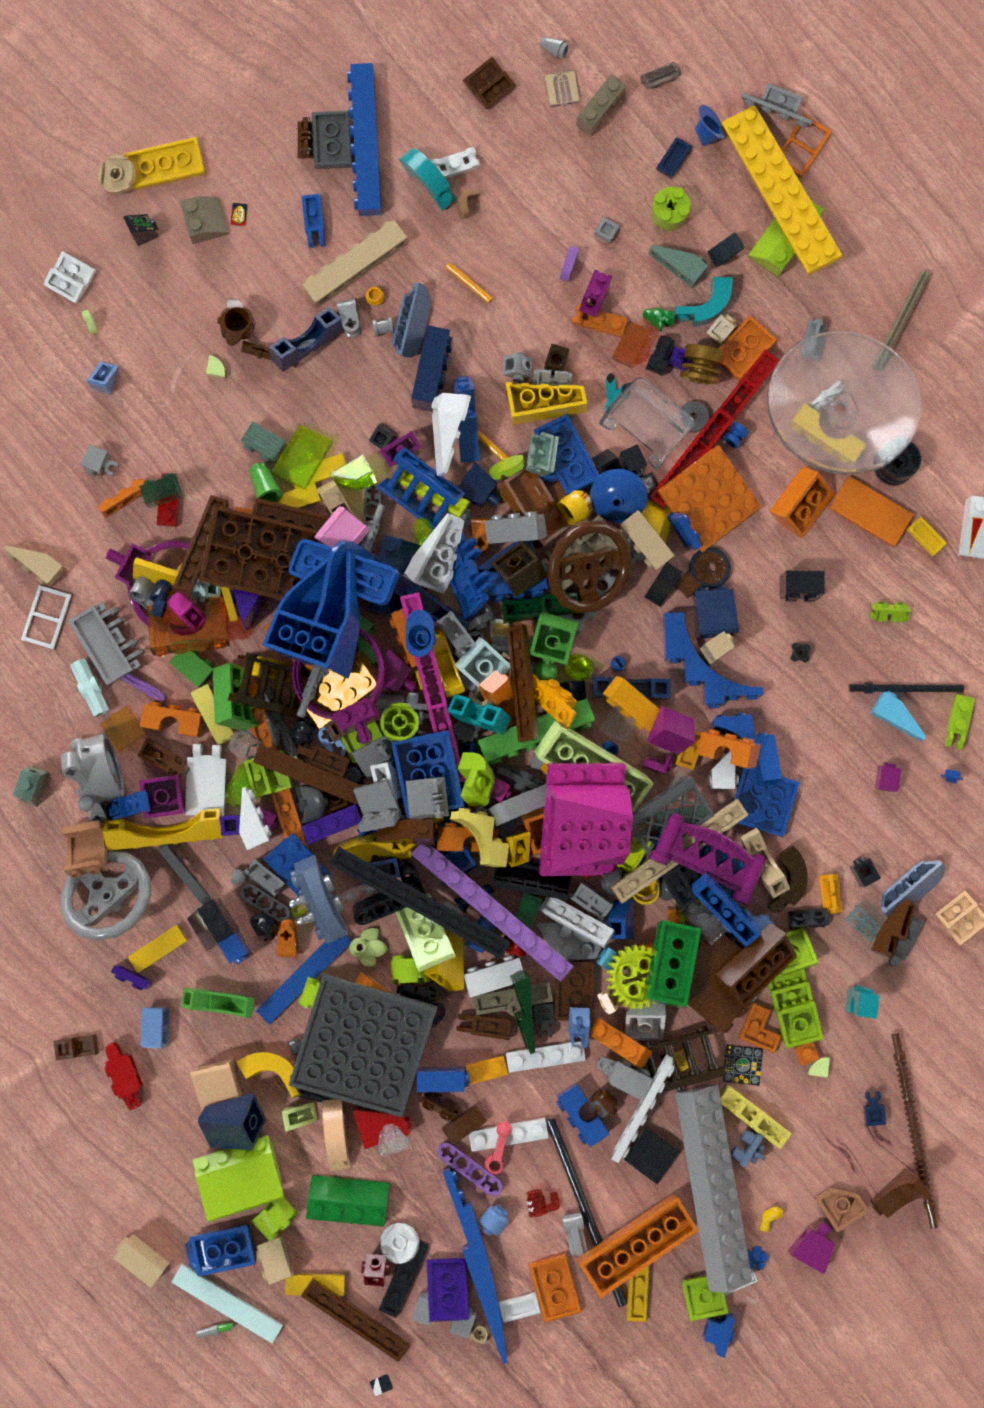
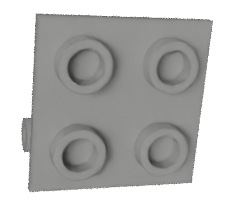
M385 736L352 752L367 781L373 779L370 765L389 762L397 771L392 745Z
M445 777L406 781L410 819L449 816Z

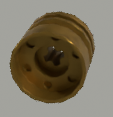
M687 344L684 357L692 361L691 363L682 364V367L689 369V372L680 371V377L702 385L719 384L720 379L712 377V374L721 375V371L713 367L714 365L723 364L726 352L713 347Z

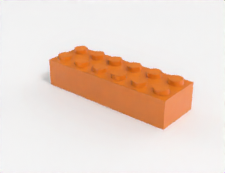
M671 1194L576 1259V1262L601 1299L699 1230L679 1198Z

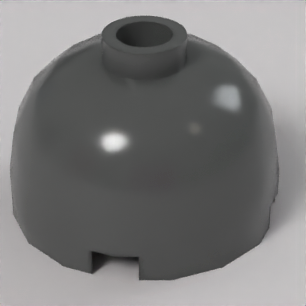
M310 785L296 787V803L299 802L300 810H297L301 822L311 823L320 819L325 812V807L328 806L327 796L323 795L321 790Z

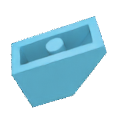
M606 946L596 959V962L606 970H611L612 967L608 963H614L615 961L612 956L619 957V954Z

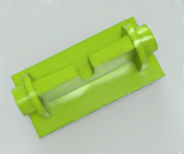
M882 601L870 604L874 611L870 612V619L874 621L887 622L888 615H891V622L905 623V621H909V613L907 612H912L909 606L902 602H896L895 605Z

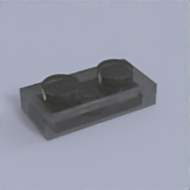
M672 62L641 75L640 80L647 89H653L663 82L675 80L682 73L680 67Z

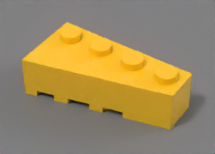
M505 382L512 425L561 417L565 414L572 415L587 412L584 386L529 385V383L512 384V382Z

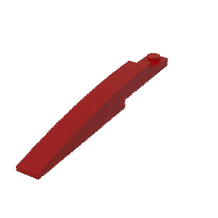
M766 349L763 351L649 496L651 500L663 509L667 506L657 491L714 447L780 362L778 358Z

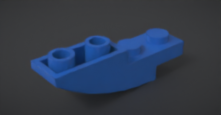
M146 791L116 798L107 802L106 813L110 820L123 819L150 811Z

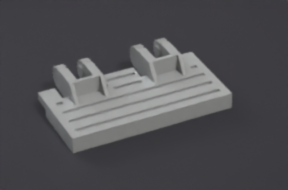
M101 602L68 620L104 682L107 686H110L141 667L137 658L142 656L144 651L139 649L127 657L124 653L135 647L138 641L133 639L119 647L120 644L126 641L118 626L125 622V619L120 617L106 624L105 621L116 615L119 609L114 607L100 615L101 612L107 609L104 603Z

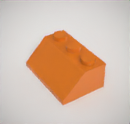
M802 467L769 512L780 524L799 538H803L835 493L819 472Z

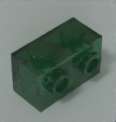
M167 473L158 480H147L143 482L144 485L139 486L144 502L149 508L185 496L180 478L177 474Z

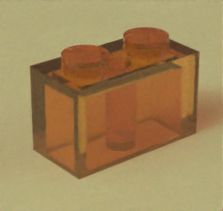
M629 321L613 353L612 359L631 369L634 364L638 365L643 356L640 353L642 348H647L651 340L648 337L650 330Z

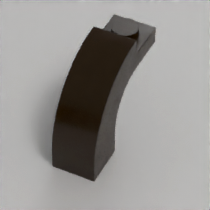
M790 845L776 857L786 870L790 889L780 894L767 905L768 909L774 913L776 911L779 913L787 907L786 902L791 906H795L806 890L808 881L807 867L802 855L794 845Z

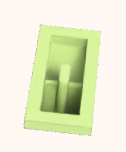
M314 1102L290 1106L282 1110L285 1131L318 1121Z

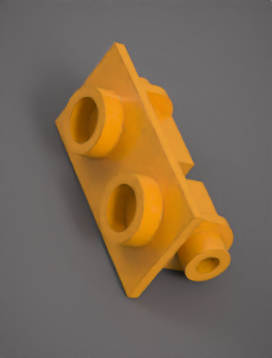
M838 873L819 875L822 908H827L828 914L843 912Z

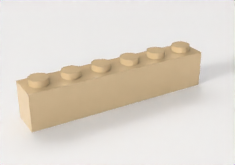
M395 220L385 222L380 227V230L368 234L363 242L354 244L349 252L337 256L334 260L335 262L323 266L315 276L312 275L306 278L304 284H302L305 293L318 308L407 245V236Z

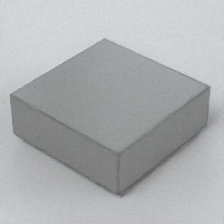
M603 217L594 235L610 244L620 226Z

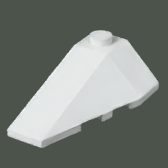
M442 393L435 397L432 402L437 476L441 477L448 472L454 454L452 445L459 438L461 433L458 430L461 420L465 421L471 398L469 395Z
M448 513L412 557L405 571V574L412 582L440 593H445L453 578L454 571L452 569L454 561L457 559L456 550L462 535L463 519Z

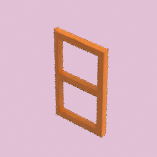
M806 114L803 117L812 120L813 126L826 133L817 149L814 150L794 138V135L800 128L799 125H796L781 148V151L784 152L791 141L812 154L802 172L791 166L794 173L801 178L832 133L831 130Z

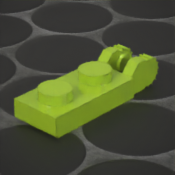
M955 694L946 730V747H951L954 734H958L957 749H963L974 706V698Z

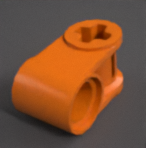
M471 518L472 538L477 540L473 549L478 548L479 542H483L480 556L487 554L489 551L485 521L491 518Z
M284 919L280 923L277 934V957L297 958V925L291 919Z

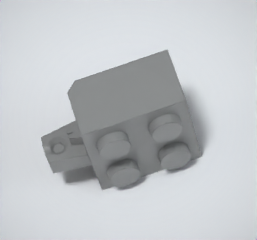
M601 1056L596 1067L606 1074L610 1085L643 1101L653 1081L650 1072H648L649 1070L638 1066L635 1068L631 1062L623 1057L612 1060Z

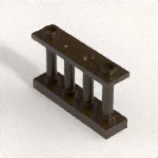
M246 652V655H238L237 659L246 661L240 691L238 690L237 694L229 693L228 701L289 717L301 718L297 716L298 706L296 704L298 697L294 686L292 687L289 704L287 703L286 706L281 705L282 701H280L286 673L292 674V668L258 659L257 654ZM255 663L262 665L263 668L257 694L252 698L249 697L248 687ZM303 667L300 668L301 682L303 677H309L311 674L306 672V668ZM270 668L279 670L273 699L268 702L265 701L266 697H264Z
M707 1026L696 1028L697 1032L653 1044H651V1041L641 1043L649 1050L663 1047L664 1054L673 1058L674 1070L669 1077L670 1080L664 1081L665 1086L661 1093L725 1076L724 1066L719 1067L716 1064L708 1035L713 1034V1028L708 1029ZM698 1037L701 1038L709 1065L707 1067L708 1070L701 1072L700 1069H697L689 1042L690 1039ZM682 1042L690 1070L688 1072L689 1075L681 1077V1074H678L670 1046ZM651 1054L647 1060V1065L653 1079L657 1068L653 1054Z

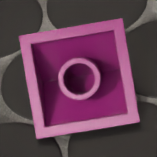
M661 706L646 742L679 755L695 742L694 719Z

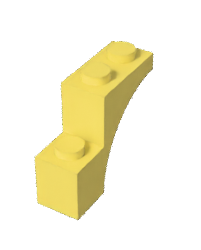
M459 808V811L451 812L450 820L464 825L475 837L480 851V865L497 868L506 867L509 844L502 843V839L492 838L495 817H490L487 812L477 811L476 814L470 813L471 810L466 808Z

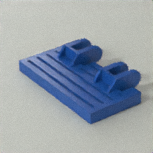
M462 533L460 543L457 545V559L453 564L452 570L454 573L450 583L463 617L467 620L472 619L489 601L487 594L494 588V583L492 581L486 582L490 577L489 571H483L480 574L474 561L480 556L481 550L479 548L473 549L477 543L476 538H470L466 541Z

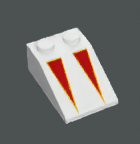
M970 496L965 501L958 554L960 556L984 559V497Z

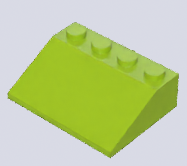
M268 1135L258 1138L252 1151L224 1149L193 1159L195 1176L208 1223L285 1198L275 1146Z

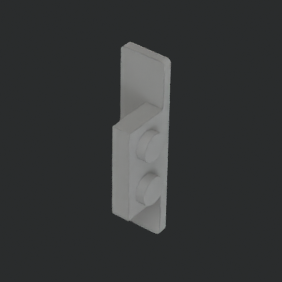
M769 83L761 100L745 93L742 95V99L745 100L744 104L748 106L758 105L762 107V111L772 114V111L778 113V117L786 121L793 119L797 125L804 128L807 125H812V120L796 114L803 99L802 96Z

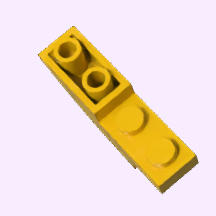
M377 834L353 838L338 844L333 848V856L338 847H341L364 861L371 862L372 855L381 858L387 856L398 859L411 858L412 850L403 854L397 844L377 843Z

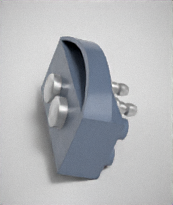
M316 854L294 863L295 870L291 871V880L295 889L299 888L300 895L295 900H291L289 905L291 908L302 904L307 905L306 908L308 910L306 915L297 919L298 925H303L305 922H314L318 939L324 938L326 944L348 935L347 923L342 913L344 910L342 900L338 894L334 895V883L330 875L325 876Z

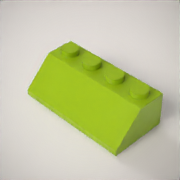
M811 201L821 217L824 209ZM775 218L748 257L779 277L795 253Z

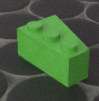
M227 663L213 668L215 724L239 731L259 726L258 721L254 720L251 710L254 707L228 701L229 693L237 694V691H240L244 674L242 666Z

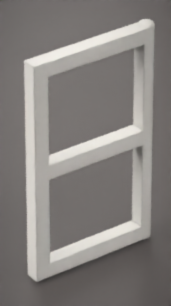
M39 585L21 640L55 649L72 595ZM42 590L66 597L59 619L35 612ZM33 615L58 623L51 644L27 637Z

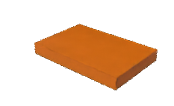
M749 315L718 348L726 352L721 366L740 382L765 349L768 351L777 342V339Z
M566 1253L528 1263L544 1323L582 1312Z

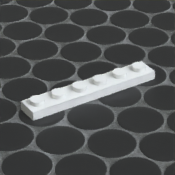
M665 1055L643 1101L639 1102L612 1152L611 1160L619 1163L622 1157H626L630 1148L628 1147L630 1141H635L639 1125L643 1126L647 1119L646 1112L648 1109L652 1110L656 1103V1094L663 1091L666 1076L670 1077L675 1066H673L672 1057Z

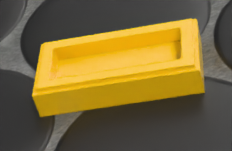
M921 516L906 529L932 557L947 544Z

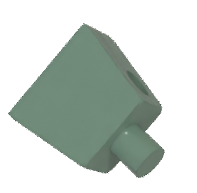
M33 766L22 769L13 796L18 801L37 807L49 772Z

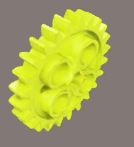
M632 945L631 948L626 946L624 947L625 952L618 950L619 957L612 956L615 961L614 963H608L612 969L606 970V973L611 974L609 978H606V981H611L607 989L614 990L611 996H618L616 1002L623 1001L622 1006L624 1007L629 1005L630 1009H635V1007L642 1009L644 1005V1007L649 1008L650 1002L643 1000L648 975L640 976L637 980H630L622 984V981L649 971L652 948H646L645 950L644 945H640L639 948L637 945ZM642 959L645 961L644 969H641L640 967V961ZM624 966L628 968V974L626 976H624L622 973V969ZM630 985H633L635 989L632 995L629 993Z

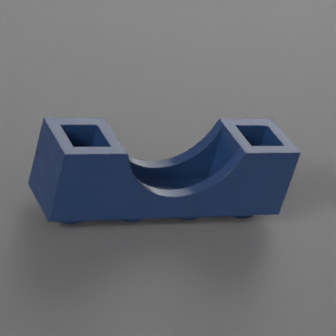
M329 306L314 317L312 324L302 335L294 339L283 337L269 347L271 360L282 372L286 371L342 333L341 318Z
M593 677L592 698H607L603 695V692L613 681L614 677ZM625 679L647 699L669 700L671 698V679Z

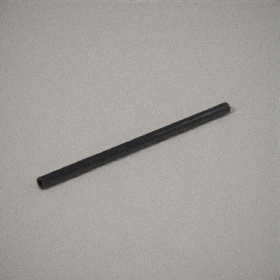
M551 1118L546 1121L547 1127L593 1244L597 1246L603 1240L556 1120ZM621 1286L614 1289L612 1292L618 1307L625 1306L627 1301Z

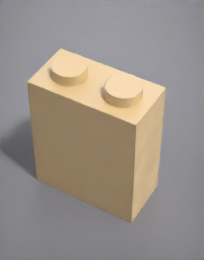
M134 1234L129 1239L125 1237L114 1250L117 1254L113 1259L150 1288L170 1264Z

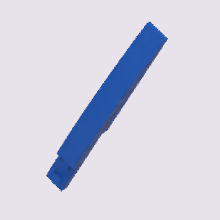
M449 1166L444 1168L442 1173L468 1242L467 1245L462 1246V1252L502 1363L506 1364L507 1356L501 1313L483 1236L471 1201L463 1203L466 1199L463 1190H458L456 1182H459L455 1170L452 1171Z

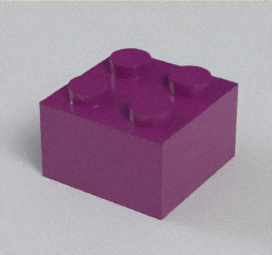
M181 775L139 780L140 790L147 792L150 811L144 813V819L185 813Z

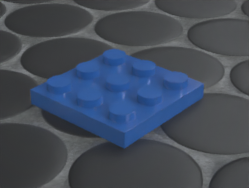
M743 767L733 801L738 799L748 813V816L737 824L753 829L757 828L760 831L783 838L800 782L782 777L779 784L759 786L756 769Z

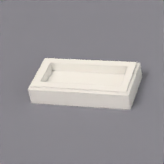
M536 1292L499 1302L503 1323L541 1313Z

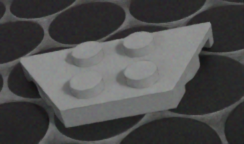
M604 918L603 921H601L600 919H596L599 922L607 925V918ZM558 922L537 923L548 945L565 960L596 959L598 957L601 946Z

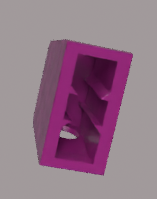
M388 649L383 657L386 682L383 688L399 693L403 687L412 693L418 684L409 678L412 669Z
M821 1222L817 1231L806 1227L788 1252L801 1262L825 1274L835 1246L834 1242L827 1238L832 1227L824 1222Z

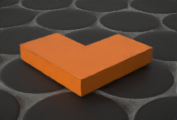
M752 1002L738 1038L775 1054L782 1035L764 1028L771 1010Z

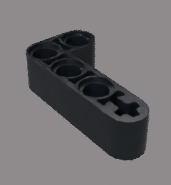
M411 863L401 865L399 868L401 881L415 889H419L420 892L425 894L416 867ZM407 873H413L411 876L405 877ZM380 892L356 902L352 907V912L357 924L366 925L407 907ZM378 904H384L382 907H376Z

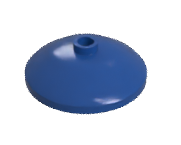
M611 469L603 472L595 479L591 487L590 498L594 510L600 517L609 522L622 523L637 510L640 513L644 511L648 494L645 484L635 473L625 469ZM617 499L620 503H615L614 500Z

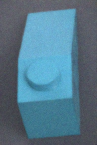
M890 691L880 693L870 714L918 741L925 740V734L902 701L897 699L898 696Z

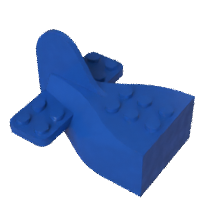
M301 540L290 562L289 573L302 580L286 593L278 605L263 646L290 659L349 679L360 630V614L357 599L360 598L382 606L386 605L393 594L399 578V572L392 566L370 560L372 556L370 552L349 540L340 541L333 548L311 540Z

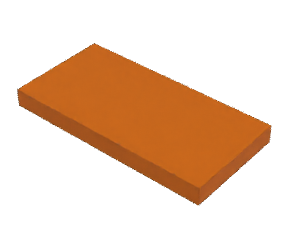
M850 476L846 478L828 508L893 548L914 515Z

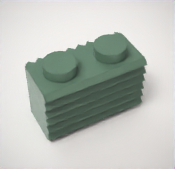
M252 421L241 438L244 449L251 453L256 451L260 454L259 457L267 463L270 461L275 463L287 445L285 440Z

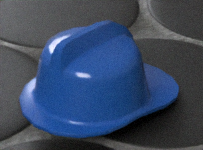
M701 105L699 107L700 120L695 127V131L701 144L705 146L708 143H714L718 139H724L725 136L716 113L710 107Z
M420 609L414 610L407 617L405 643L408 652L412 656L423 657L435 645L436 634L431 615Z

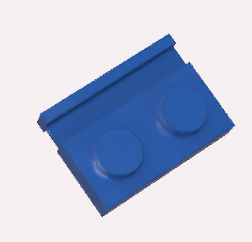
M672 512L667 515L685 547L697 550L702 546L699 541L700 536L695 530H692L690 526L691 521L685 514H674Z

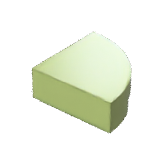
M89 310L82 311L81 314L84 321H86L90 334L98 333L92 314Z
M209 355L206 374L226 378V371L222 362L216 357Z
M822 1057L816 1060L809 1067L807 1074L828 1077L830 1058Z

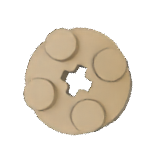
M122 155L108 157L109 160L102 163L99 168L98 178L100 183L112 194H123L131 191L136 178L135 165ZM119 170V178L114 177V174H116Z

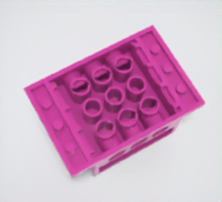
M548 763L539 867L540 876L603 875L617 868V865H623L630 853L633 822L630 791L624 784L626 765L624 763Z

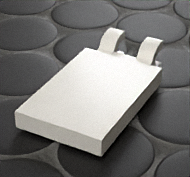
M193 744V757H187V766L190 770L186 781L185 815L195 816L200 810L220 808L222 816H225L227 759L221 758L222 745H212V755H202L203 744Z

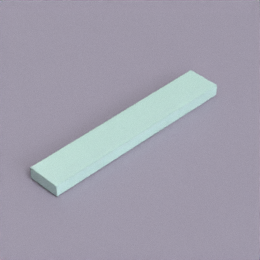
M183 1263L171 1282L270 1343H273L283 1326L277 1320L206 1277H198L196 1271Z

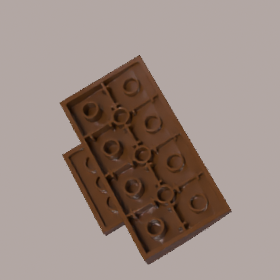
M255 498L252 514L214 506L199 581L282 600L286 593L302 580L289 573V565L298 543L303 539L319 543L314 537L331 516Z

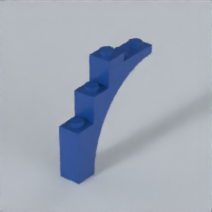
M684 612L663 614L664 661L669 660V664H678L680 660H683L684 683H689V686H700V683H703V705H708L709 709L720 708V705L725 704V697H727L728 701H737L739 697H746V700H758V697L763 695V687H751L732 682L717 674L700 658L688 636Z

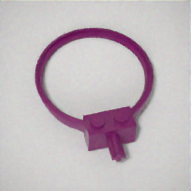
M166 541L147 549L132 543L126 556L110 548L105 559L120 566L115 578L127 585L129 595L133 586V563L135 558L149 561L152 556L151 553L155 554L161 550L174 547L188 549L191 543ZM220 590V599H216L213 609L207 615V621L196 632L209 625L219 613L224 601L222 590ZM129 596L135 613L151 629L171 636H184L195 633L190 627L171 629L156 624L144 614L139 603Z
M360 628L359 636L363 637L371 645L378 661V678L375 688L370 695L371 697L369 699L366 697L335 713L321 710L311 701L307 709L319 717L336 721L340 732L350 734L357 731L363 745L372 741L367 725L381 719L376 702L383 690L385 667L378 644L371 635ZM294 660L292 681L297 697L302 702V694L304 692L300 680L302 662Z

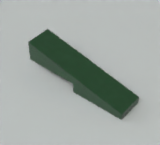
M567 593L569 597L580 601L577 593ZM541 595L540 598L502 601L503 624L539 619L541 612L556 616L576 613L563 607L554 595Z
M523 970L511 975L510 978L521 1008L514 1015L525 1048L532 1054L535 1053L530 976Z

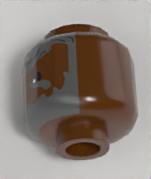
M599 1089L590 1097L591 1102L589 1106L599 1118L608 1117L610 1119L617 1113L618 1100L609 1090Z

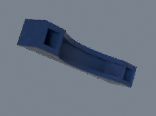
M374 553L370 557V560L391 566ZM398 571L399 578L394 588V593L401 597L419 592L423 610L431 615L433 621L437 622L452 611L464 628L467 627L469 622L461 614Z

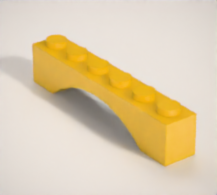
M221 809L200 810L187 821L168 827L142 826L126 819L105 821L103 836L107 851H119L129 848L137 849L146 846L223 838L220 825Z

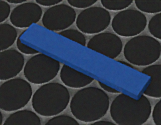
M346 935L328 944L325 941L256 1012L270 1025L302 993L308 977L316 979L350 945L352 940Z

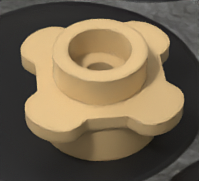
M475 1321L469 1338L483 1345L487 1342L491 1329L489 1325L485 1326L480 1321Z

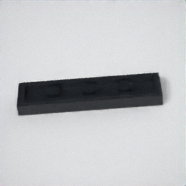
M419 1239V1249L415 1257L408 1262L398 1264L379 1306V1311L394 1318L397 1317L429 1243Z

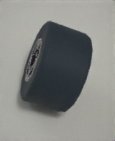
M734 232L708 250V254L715 265L719 267L742 251L745 246Z

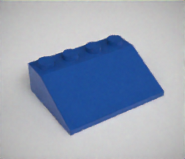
M449 730L391 742L407 818H410L406 781L445 777L448 810L464 807Z

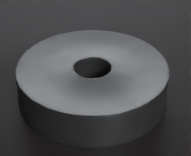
M697 401L685 403L678 414L680 426L684 430L693 433L701 431L709 420L707 408ZM695 414L697 419H691L690 415Z

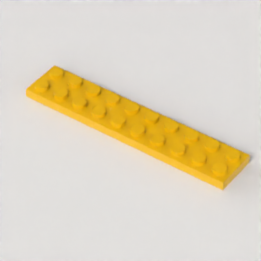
M751 106L722 121V128L806 274L809 276L842 259V253L756 106Z

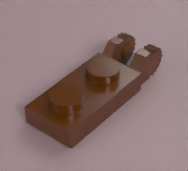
M458 1014L460 1020L473 1021L472 1028L459 1025L456 1027V1031L510 1040L512 1020L475 1014L474 1016Z

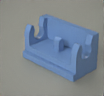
M169 1007L142 1008L141 1047H167Z
M570 1007L568 1021L570 1043L574 1046V1039L580 1038L582 1048H587L590 1029V1009Z

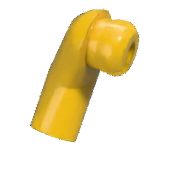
M777 1206L765 1210L762 1214L759 1230L769 1232L771 1222L783 1217V1210Z

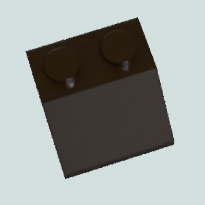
M520 542L491 562L492 567L515 597L524 593L528 588L547 576L540 560L523 542Z

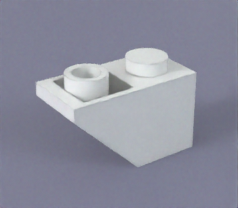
M730 751L710 769V789H735V785H738L739 776L735 774V766L737 765L730 764Z

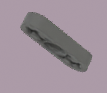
M369 483L364 490L363 524L367 525V527L370 521H366V519L373 520L374 517L367 513V509L370 506L378 507V504H382V491L377 488V483ZM373 487L376 491H379L375 493V501L379 500L378 503L371 501V493H368ZM380 526V528H379V531H378V533H377L376 538H377V537L379 536V534H380L381 526Z
M245 884L241 887V898L279 922L290 918L291 910L286 904L254 884ZM252 887V892L255 895H258L259 892L262 893L257 898L256 903L253 902L256 899L253 896H248V898L245 896V889ZM263 897H268L271 901L270 907H261L260 900ZM275 902L278 903L276 908L279 910L286 909V917L282 916L279 918V913L275 910L272 913L269 912L274 907Z

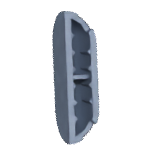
M421 283L414 284V288L408 294H404L393 334L392 345L395 346L396 353L403 357H413L419 352L430 312V294Z
M923 860L912 867L883 893L881 902L883 913L888 917L905 899L910 900L914 904L917 903L940 882L945 871L944 864L939 860L927 862Z

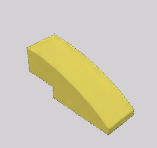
M207 684L191 692L217 744L221 745L236 738L232 728L215 724L214 693L210 685Z

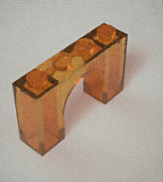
M224 597L205 599V624L200 631L189 636H181L171 630L168 607H166L163 618L151 615V611H153L151 609H154V607L147 606L149 646L153 656L162 657L172 653L184 654L187 651L202 652L206 649H223L230 646L228 614Z

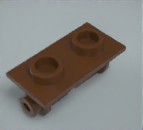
M424 1092V1096H422L419 1102L422 1103L425 1109L436 1111L442 1119L452 1121L456 1118V1114L461 1108L458 1106V1103L448 1097L442 1103L440 1102L443 1096L441 1093Z

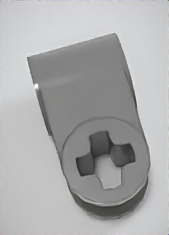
M355 299L336 303L345 334L350 338L358 337L361 333V326Z
M137 577L129 592V596L145 607L146 610L153 611L151 609H154L152 607L154 602L150 599V595L155 591L156 586L145 577Z

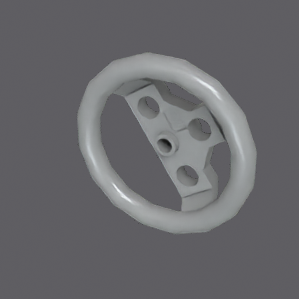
M116 850L107 851V863L116 862L126 865L125 871L118 878H105L101 872L99 874H84L79 878L67 877L61 893V913L68 927L80 937L97 941L116 938L133 928L145 913L151 897V879L144 864L130 853ZM81 880L90 891L88 904L80 911H74L73 894L77 883ZM103 882L102 887L95 890L96 885ZM124 882H128V886L125 889H121V885ZM139 887L136 904L125 919L110 927L100 929L90 927L95 926L110 912L120 911L124 906V900ZM98 908V913L91 916L92 910Z

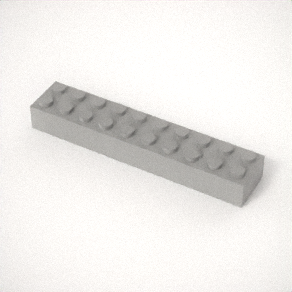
M718 1084L698 1085L677 1092L675 1096L709 1291L729 1293L752 1282V1273Z

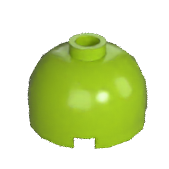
M391 704L381 715V731L390 741H403L412 738L418 730V714L408 704Z

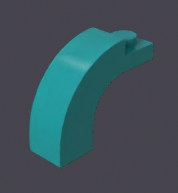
M411 148L398 159L408 175L415 177L426 188L440 210H445L457 199L443 174L419 150Z
M713 277L710 300L701 306H676L674 319H679L681 322L693 319V327L702 326L715 320L724 311L730 299L732 277Z

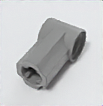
M581 1212L562 1216L571 1255L587 1252Z

